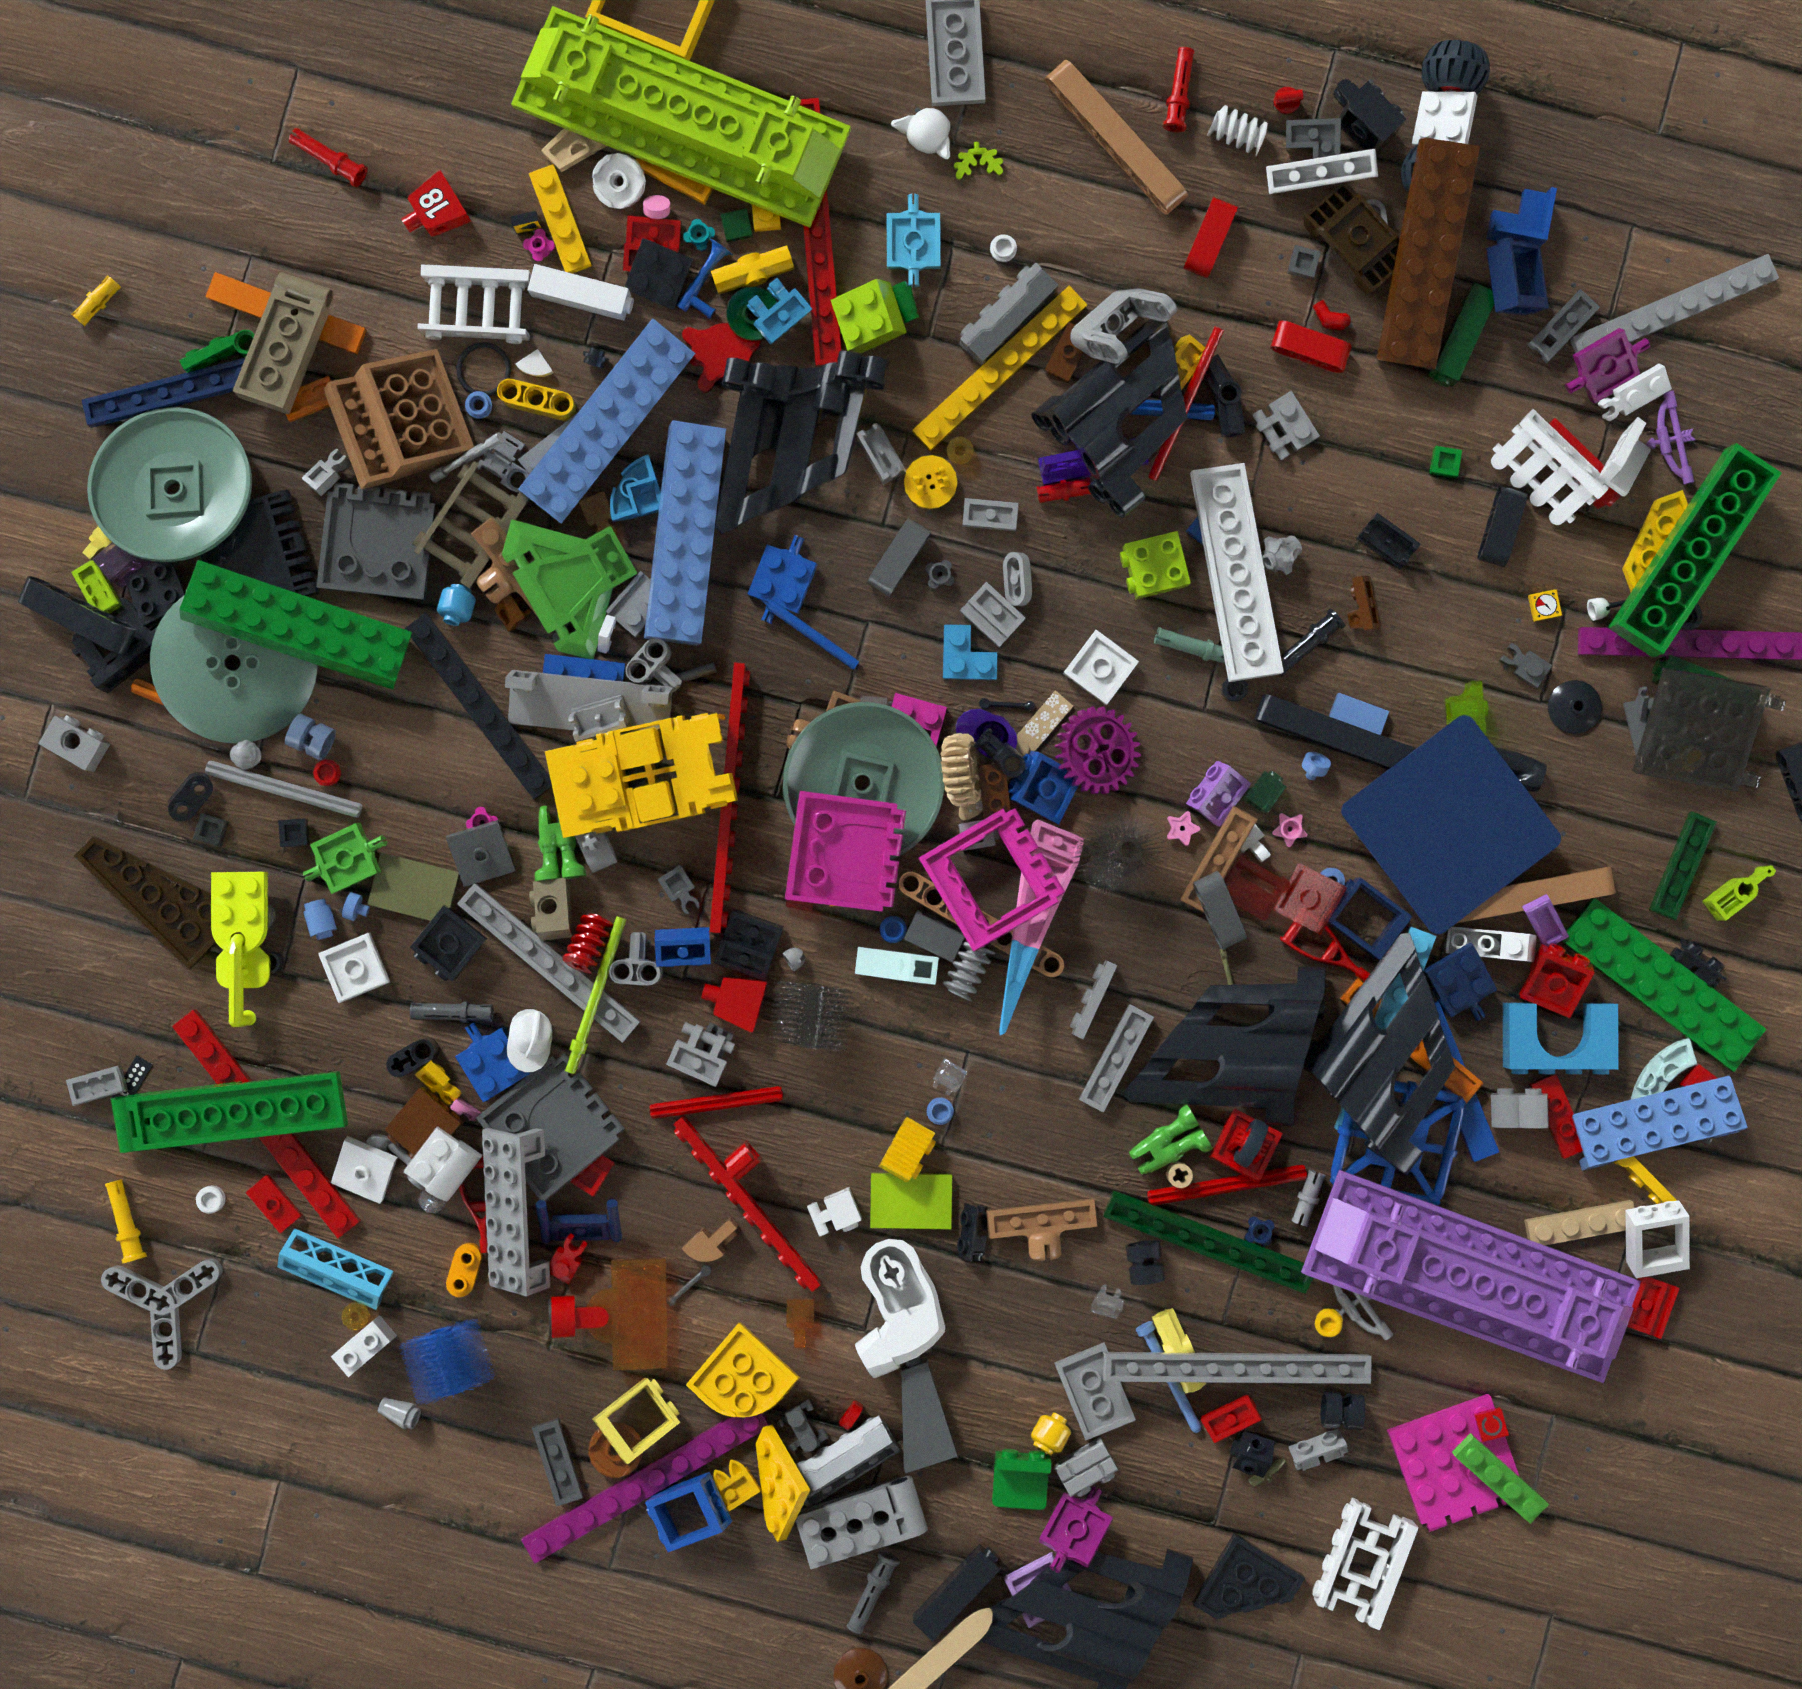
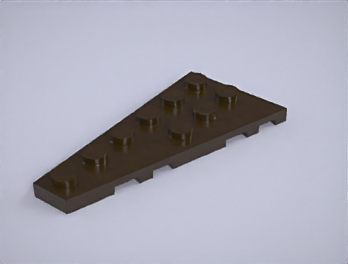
M92 837L74 855L187 969H192L217 944L211 931V893L98 837Z

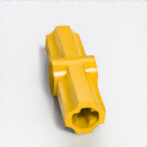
M786 245L762 254L755 252L744 255L736 263L712 270L711 273L720 295L743 286H759L768 281V278L794 270L795 268Z

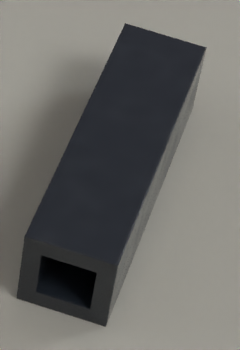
M979 1544L913 1613V1623L932 1642L1000 1571L998 1561L1000 1558L990 1547L985 1549Z

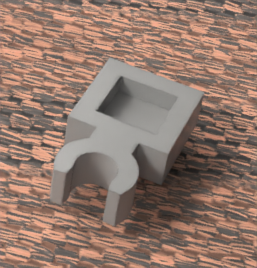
M335 449L330 453L325 463L320 460L302 479L309 487L322 496L340 479L337 473L347 469L351 462L338 449Z

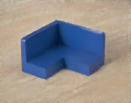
M1551 187L1546 193L1524 189L1521 195L1518 214L1493 210L1490 216L1486 239L1495 241L1503 238H1513V241L1528 240V243L1538 244L1541 247L1548 239L1557 188Z

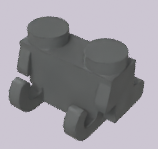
M809 1398L792 1406L790 1410L784 1412L785 1416L777 1421L779 1427L784 1426L788 1421L793 1428L798 1440L789 1445L792 1451H795L801 1445L805 1453L811 1452L820 1446L821 1442L829 1438L824 1428L818 1430L820 1434L818 1436L812 1430L803 1412L805 1407L808 1412L814 1409Z

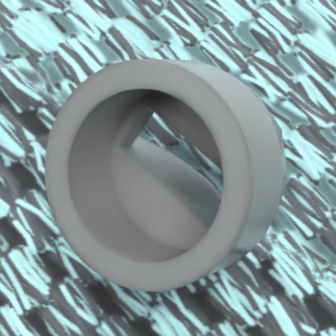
M793 947L782 953L785 961L793 971L799 969L806 959L803 951L799 948Z

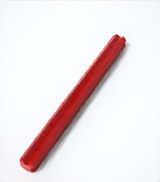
M1301 1164L1264 1171L1260 1182H1256L1244 1175L1191 1183L1184 1188L1173 1186L1150 1190L1147 1192V1197L1151 1205L1184 1201L1307 1179V1170Z

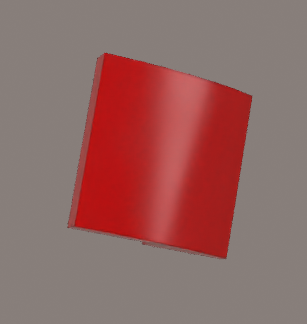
M627 216L623 271L631 270L642 238L679 252L682 220Z

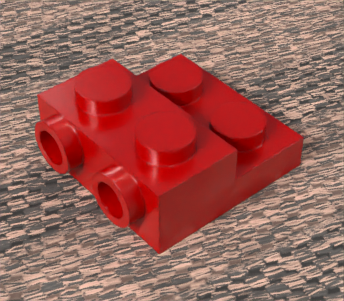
M1550 943L1549 947L1542 944L1535 956L1534 962L1530 965L1531 972L1520 990L1519 996L1524 1000L1570 1018L1595 973L1593 966L1589 964L1590 960L1581 954L1576 953L1572 957L1565 954V949L1557 944Z

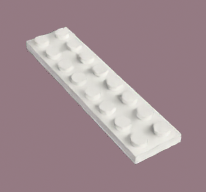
M1240 463L1192 470L1190 476L1228 681L1234 682L1282 674L1283 666L1245 464Z

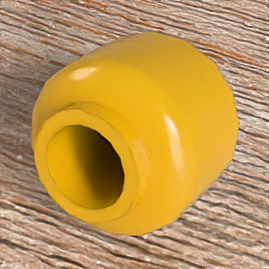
M1054 1412L1051 1416L1041 1415L1031 1433V1438L1034 1441L1033 1446L1050 1456L1053 1453H1061L1071 1434V1430L1065 1425L1067 1420Z

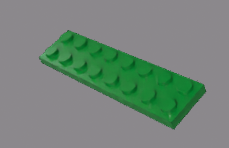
M1596 898L1589 900L1566 932L1569 937L1561 941L1575 953L1587 957L1590 960L1589 964H1592L1593 967L1686 1038H1690L1691 1042L1729 1071L1735 1072L1766 1031L1765 1027L1711 986L1708 987L1706 982L1681 963L1675 962L1672 956Z

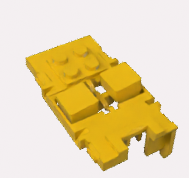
M708 713L691 716L692 719L685 720V716L681 715L676 718H668L596 734L597 740L587 739L576 742L577 745L545 751L563 838L595 831L596 834L612 831L614 827H616L617 832L704 814V808L706 807L714 809L727 806L729 802L738 801L732 773L715 775L709 744H720L723 741L719 722L726 720L725 714L715 713L708 715ZM665 755L667 760H674V766L659 769L655 767V763L663 760ZM645 766L646 772L626 776L625 769ZM676 771L677 778L671 779L672 782H658L659 774ZM648 778V785L639 786L635 789L628 787V781ZM676 809H678V814H679V815L673 816V817H668V816H671V815L675 814V813H676Z

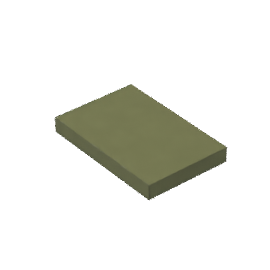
M381 852L378 862L381 873L376 874L374 877L367 905L429 921L433 919L443 905L452 909L460 878L459 872Z

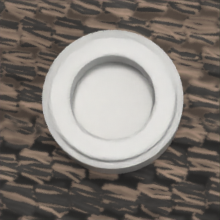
M213 1185L201 1189L196 1196L197 1207L207 1214H212L222 1209L226 1200L223 1190Z

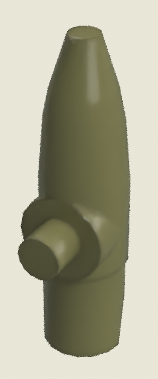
M1285 1459L1273 1461L1264 1478L1256 1475L1251 1477L1248 1481L1252 1487H1256L1263 1481L1271 1483L1273 1481L1271 1477L1286 1462Z

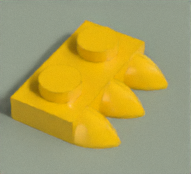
M730 1460L729 1463L730 1477L719 1470H714L713 1480L728 1512L761 1491L760 1486L748 1467L735 1460Z

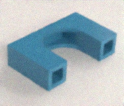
M1503 1003V1067L1511 1069L1512 1074H1528V1069H1538V1074H1555V1069H1565V1074H1582V1069H1592V1074H1609V1069H1618V1004L1583 1003V1036L1579 1045L1571 1053L1555 1057L1547 1053L1539 1043L1537 1037V1004Z

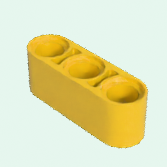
M515 379L502 380L497 387L499 398L507 407L561 421H568L577 413L575 401L568 393ZM516 388L517 395L514 398H505V393L508 389ZM541 394L544 396L543 402L540 405L531 404L532 397ZM561 401H568L570 406L566 411H557V406Z

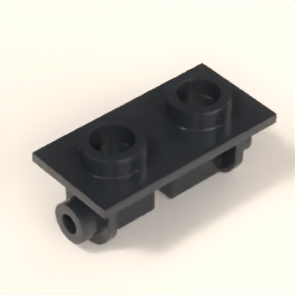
M1681 937V948L1675 947L1670 953L1675 962L1678 961L1689 970L1696 965L1698 968L1693 973L1706 982L1708 987L1715 988L1720 982L1718 977H1721L1723 980L1727 979L1723 963L1715 957L1709 958L1703 954L1704 950L1693 940L1688 942Z
M964 1203V1210L960 1216L962 1225L961 1237L957 1242L958 1257L972 1262V1260L981 1261L982 1256L985 1255L987 1236L978 1235V1230L987 1231L988 1229L986 1214L988 1206L977 1205L976 1207L969 1203Z

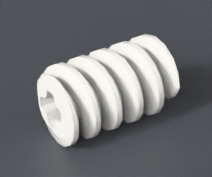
M1224 105L1220 111L1217 110L1207 136L1217 131L1216 140L1219 141L1226 135V144L1229 145L1236 139V148L1239 149L1246 143V152L1249 153L1256 147L1257 156L1267 133L1268 123L1264 121L1260 127H1257L1258 119L1255 117L1250 123H1247L1248 114L1246 113L1240 119H1237L1238 110L1236 109L1230 115H1227V105Z

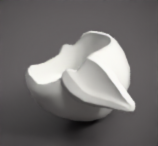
M925 108L916 115L892 121V127L906 134L909 143L918 151L927 154L937 153L944 159L950 158V139L948 137L950 121L941 111L934 108Z

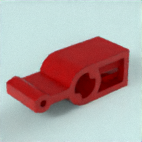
M746 1140L725 1158L726 1171L732 1178L736 1177L740 1180L761 1162L762 1157Z

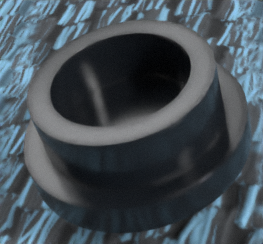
M590 347L589 351H583L585 356L583 362L595 367L604 368L605 363H609V358L605 357V351Z

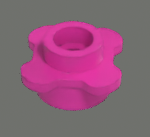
M536 229L534 235L523 242V247L533 254L532 257L535 261H542L555 248V243L545 236L546 233L543 229Z
M478 807L475 809V814L472 815L471 819L467 820L466 827L469 829L479 826L481 820L486 824L496 821L498 818L488 814L484 807Z

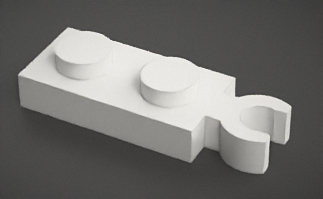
M1661 364L1655 365L1613 390L1615 397L1612 399L1604 398L1599 401L1598 406L1603 409L1610 406L1609 411L1604 413L1602 418L1611 421L1618 416L1619 411L1626 416L1671 390L1665 366Z

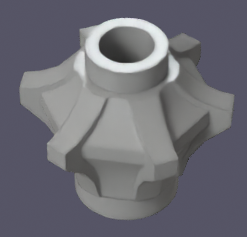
M1269 536L1265 538V550L1261 552L1264 566L1267 569H1272L1274 573L1278 570L1286 575L1291 573L1295 559L1302 553V546L1299 540L1294 536L1280 539Z

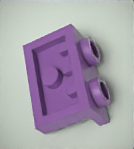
M1216 761L1207 770L1206 776L1199 786L1191 792L1186 804L1197 810L1214 825L1220 827L1233 805L1236 806L1251 783L1231 766Z

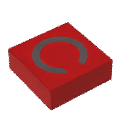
M1500 1407L1474 1413L1482 1442L1509 1436Z

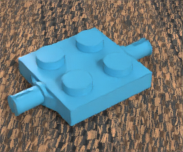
M912 194L907 195L908 210L901 213H887V269H903L908 271V286L913 287V277H915V287H919V271L924 269H940L941 266L940 213H926L919 210V195L914 194V204H912Z

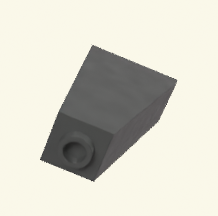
M918 1356L905 1362V1365L901 1366L904 1470L905 1473H909L958 1456L927 1357L921 1359Z

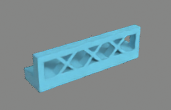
M295 1228L279 1253L277 1265L282 1270L377 1310L383 1291L393 1275V1271ZM298 1239L307 1243L309 1249L298 1252L291 1247L295 1240ZM326 1251L332 1254L334 1260L324 1263L318 1260L316 1254ZM354 1263L358 1271L347 1273L343 1271L341 1264ZM377 1273L384 1276L380 1285L377 1286L368 1282L366 1275Z

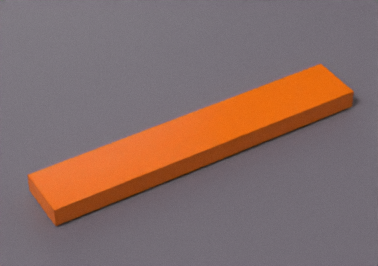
M215 272L205 297L261 319L271 293ZM328 314L319 341L358 355L367 330L364 327Z
M1357 978L1340 999L1348 1005L1363 982ZM1382 998L1380 999V1001L1377 1003V1005L1374 1007V1009H1373V1011H1372V1012H1373V1018H1374V1019H1375V1016H1376V1013H1377V1010H1378V1008H1379V1005H1380V1003H1381ZM1421 1040L1410 1055V1058L1428 1072L1431 1065ZM1452 1057L1455 1068L1444 1086L1452 1093L1462 1096L1467 1104L1483 1085V1082Z

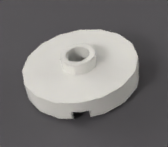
M620 153L606 155L598 161L592 175L594 193L608 207L618 209L631 207L640 200L644 193L646 182L644 171L638 161L629 155ZM619 176H621L624 181L622 186H619L617 184V178Z

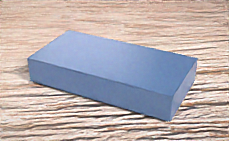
M1337 693L1329 716L1381 735L1389 711Z

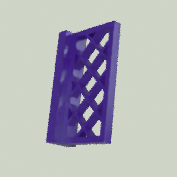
M1079 450L1038 458L1043 486L1060 483V480L1064 479L1070 481L1092 476L1085 466ZM1148 459L1141 466L1148 465Z

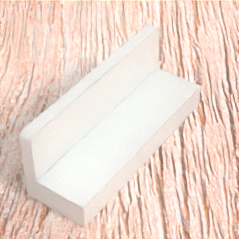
M1639 417L1622 433L1598 477L1600 481L1623 497L1628 494L1651 451L1649 447L1638 440L1646 425V422Z

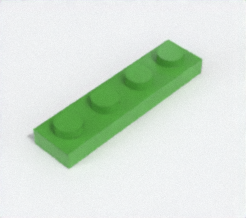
M1472 1433L1452 1451L1453 1455L1530 1524L1549 1505L1539 1493Z

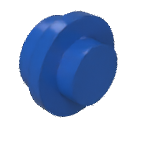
M887 917L880 925V934L889 943H897L906 935V924L899 917Z

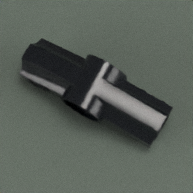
M1219 354L1214 355L1204 375V380L1214 395V401L1217 405L1221 437L1229 438L1245 434L1240 398L1242 394L1241 387L1232 379ZM1230 390L1234 394V400H1225L1222 397L1221 391Z

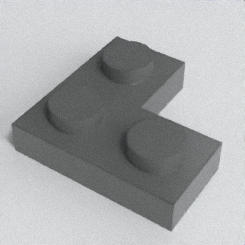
M1341 118L1286 120V149L1313 148V159L1341 154Z

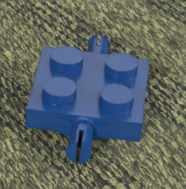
M794 535L789 550L778 549L767 544L749 588L748 595L761 600L766 605L772 599L786 610L799 614L818 566L817 563L807 560L799 554L805 539ZM765 609L761 620L772 624L775 614Z

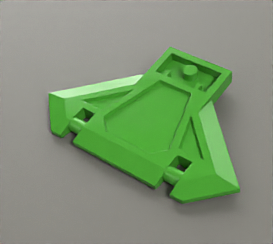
M511 519L502 556L506 563L513 559L515 560L519 569L512 573L546 632L550 633L555 630L560 639L553 643L557 651L594 660L598 645V635L606 616L613 587L638 574L612 527L608 526L587 539H581ZM530 551L534 558L529 563L524 556V553ZM571 622L575 629L570 633L565 627V624Z

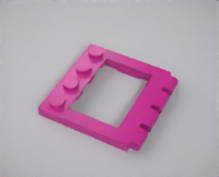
M1016 808L1007 813L1004 809H1001L919 857L973 952L1058 904L1057 897L1065 893L1056 876L1048 880L1044 878L1053 870L1042 852L1033 857L1031 856V853L1039 847L1029 830L1026 829L1018 834L1017 830L1022 828L1025 823ZM997 830L1037 899L1026 905L1025 903L1003 915L1001 920L989 925L950 857L961 850L969 848Z

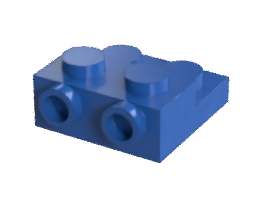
M1031 750L1030 754L1023 756L1025 761L1023 773L1018 778H1013L1008 785L1009 800L1059 825L1078 786H1072L1073 777L1064 778L1068 771L1066 768L1059 769L1058 767L1061 764L1040 752Z

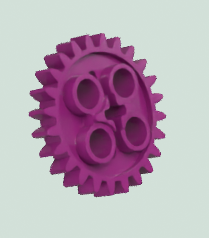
M1094 707L1087 708V713L1084 709L1078 711V717L1072 715L1069 717L1070 723L1062 724V728L1066 733L1057 734V737L1063 741L1055 745L1062 752L1056 755L1055 758L1063 759L1064 762L1058 768H1066L1068 772L1064 778L1073 777L1072 786L1081 784L1082 792L1088 791L1089 788L1091 794H1097L1099 790L1101 794L1109 793V789L1111 791L1119 790L1118 784L1120 786L1127 784L1125 777L1131 778L1134 776L1130 768H1137L1139 766L1133 761L1134 758L1141 756L1140 753L1134 751V748L1138 747L1140 743L1133 742L1132 740L1137 735V732L1129 733L1128 729L1132 723L1123 724L1124 715L1114 718V709L1109 710L1107 713L1105 707H1100L1097 711ZM1101 727H1104L1107 731L1106 739L1101 736ZM1079 737L1085 743L1083 750L1079 748L1077 743ZM1099 747L1101 752L1097 754L1095 749ZM1112 752H1115L1118 756L1117 764L1111 759ZM1090 762L1094 764L1096 769L1094 775L1088 769Z

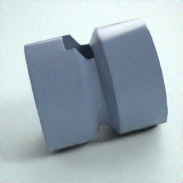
M298 714L287 731L285 745L298 751L305 749L307 755L322 761L333 745L336 730L322 723L316 725L314 719Z

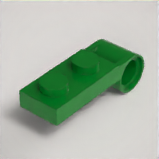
M241 330L229 337H216L209 342L210 345L187 352L185 357L179 361L186 372L211 367L238 352L246 358L249 350H244V345L248 340H253L255 334L250 330Z

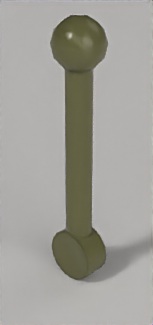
M1219 949L1228 985H1234L1226 949Z

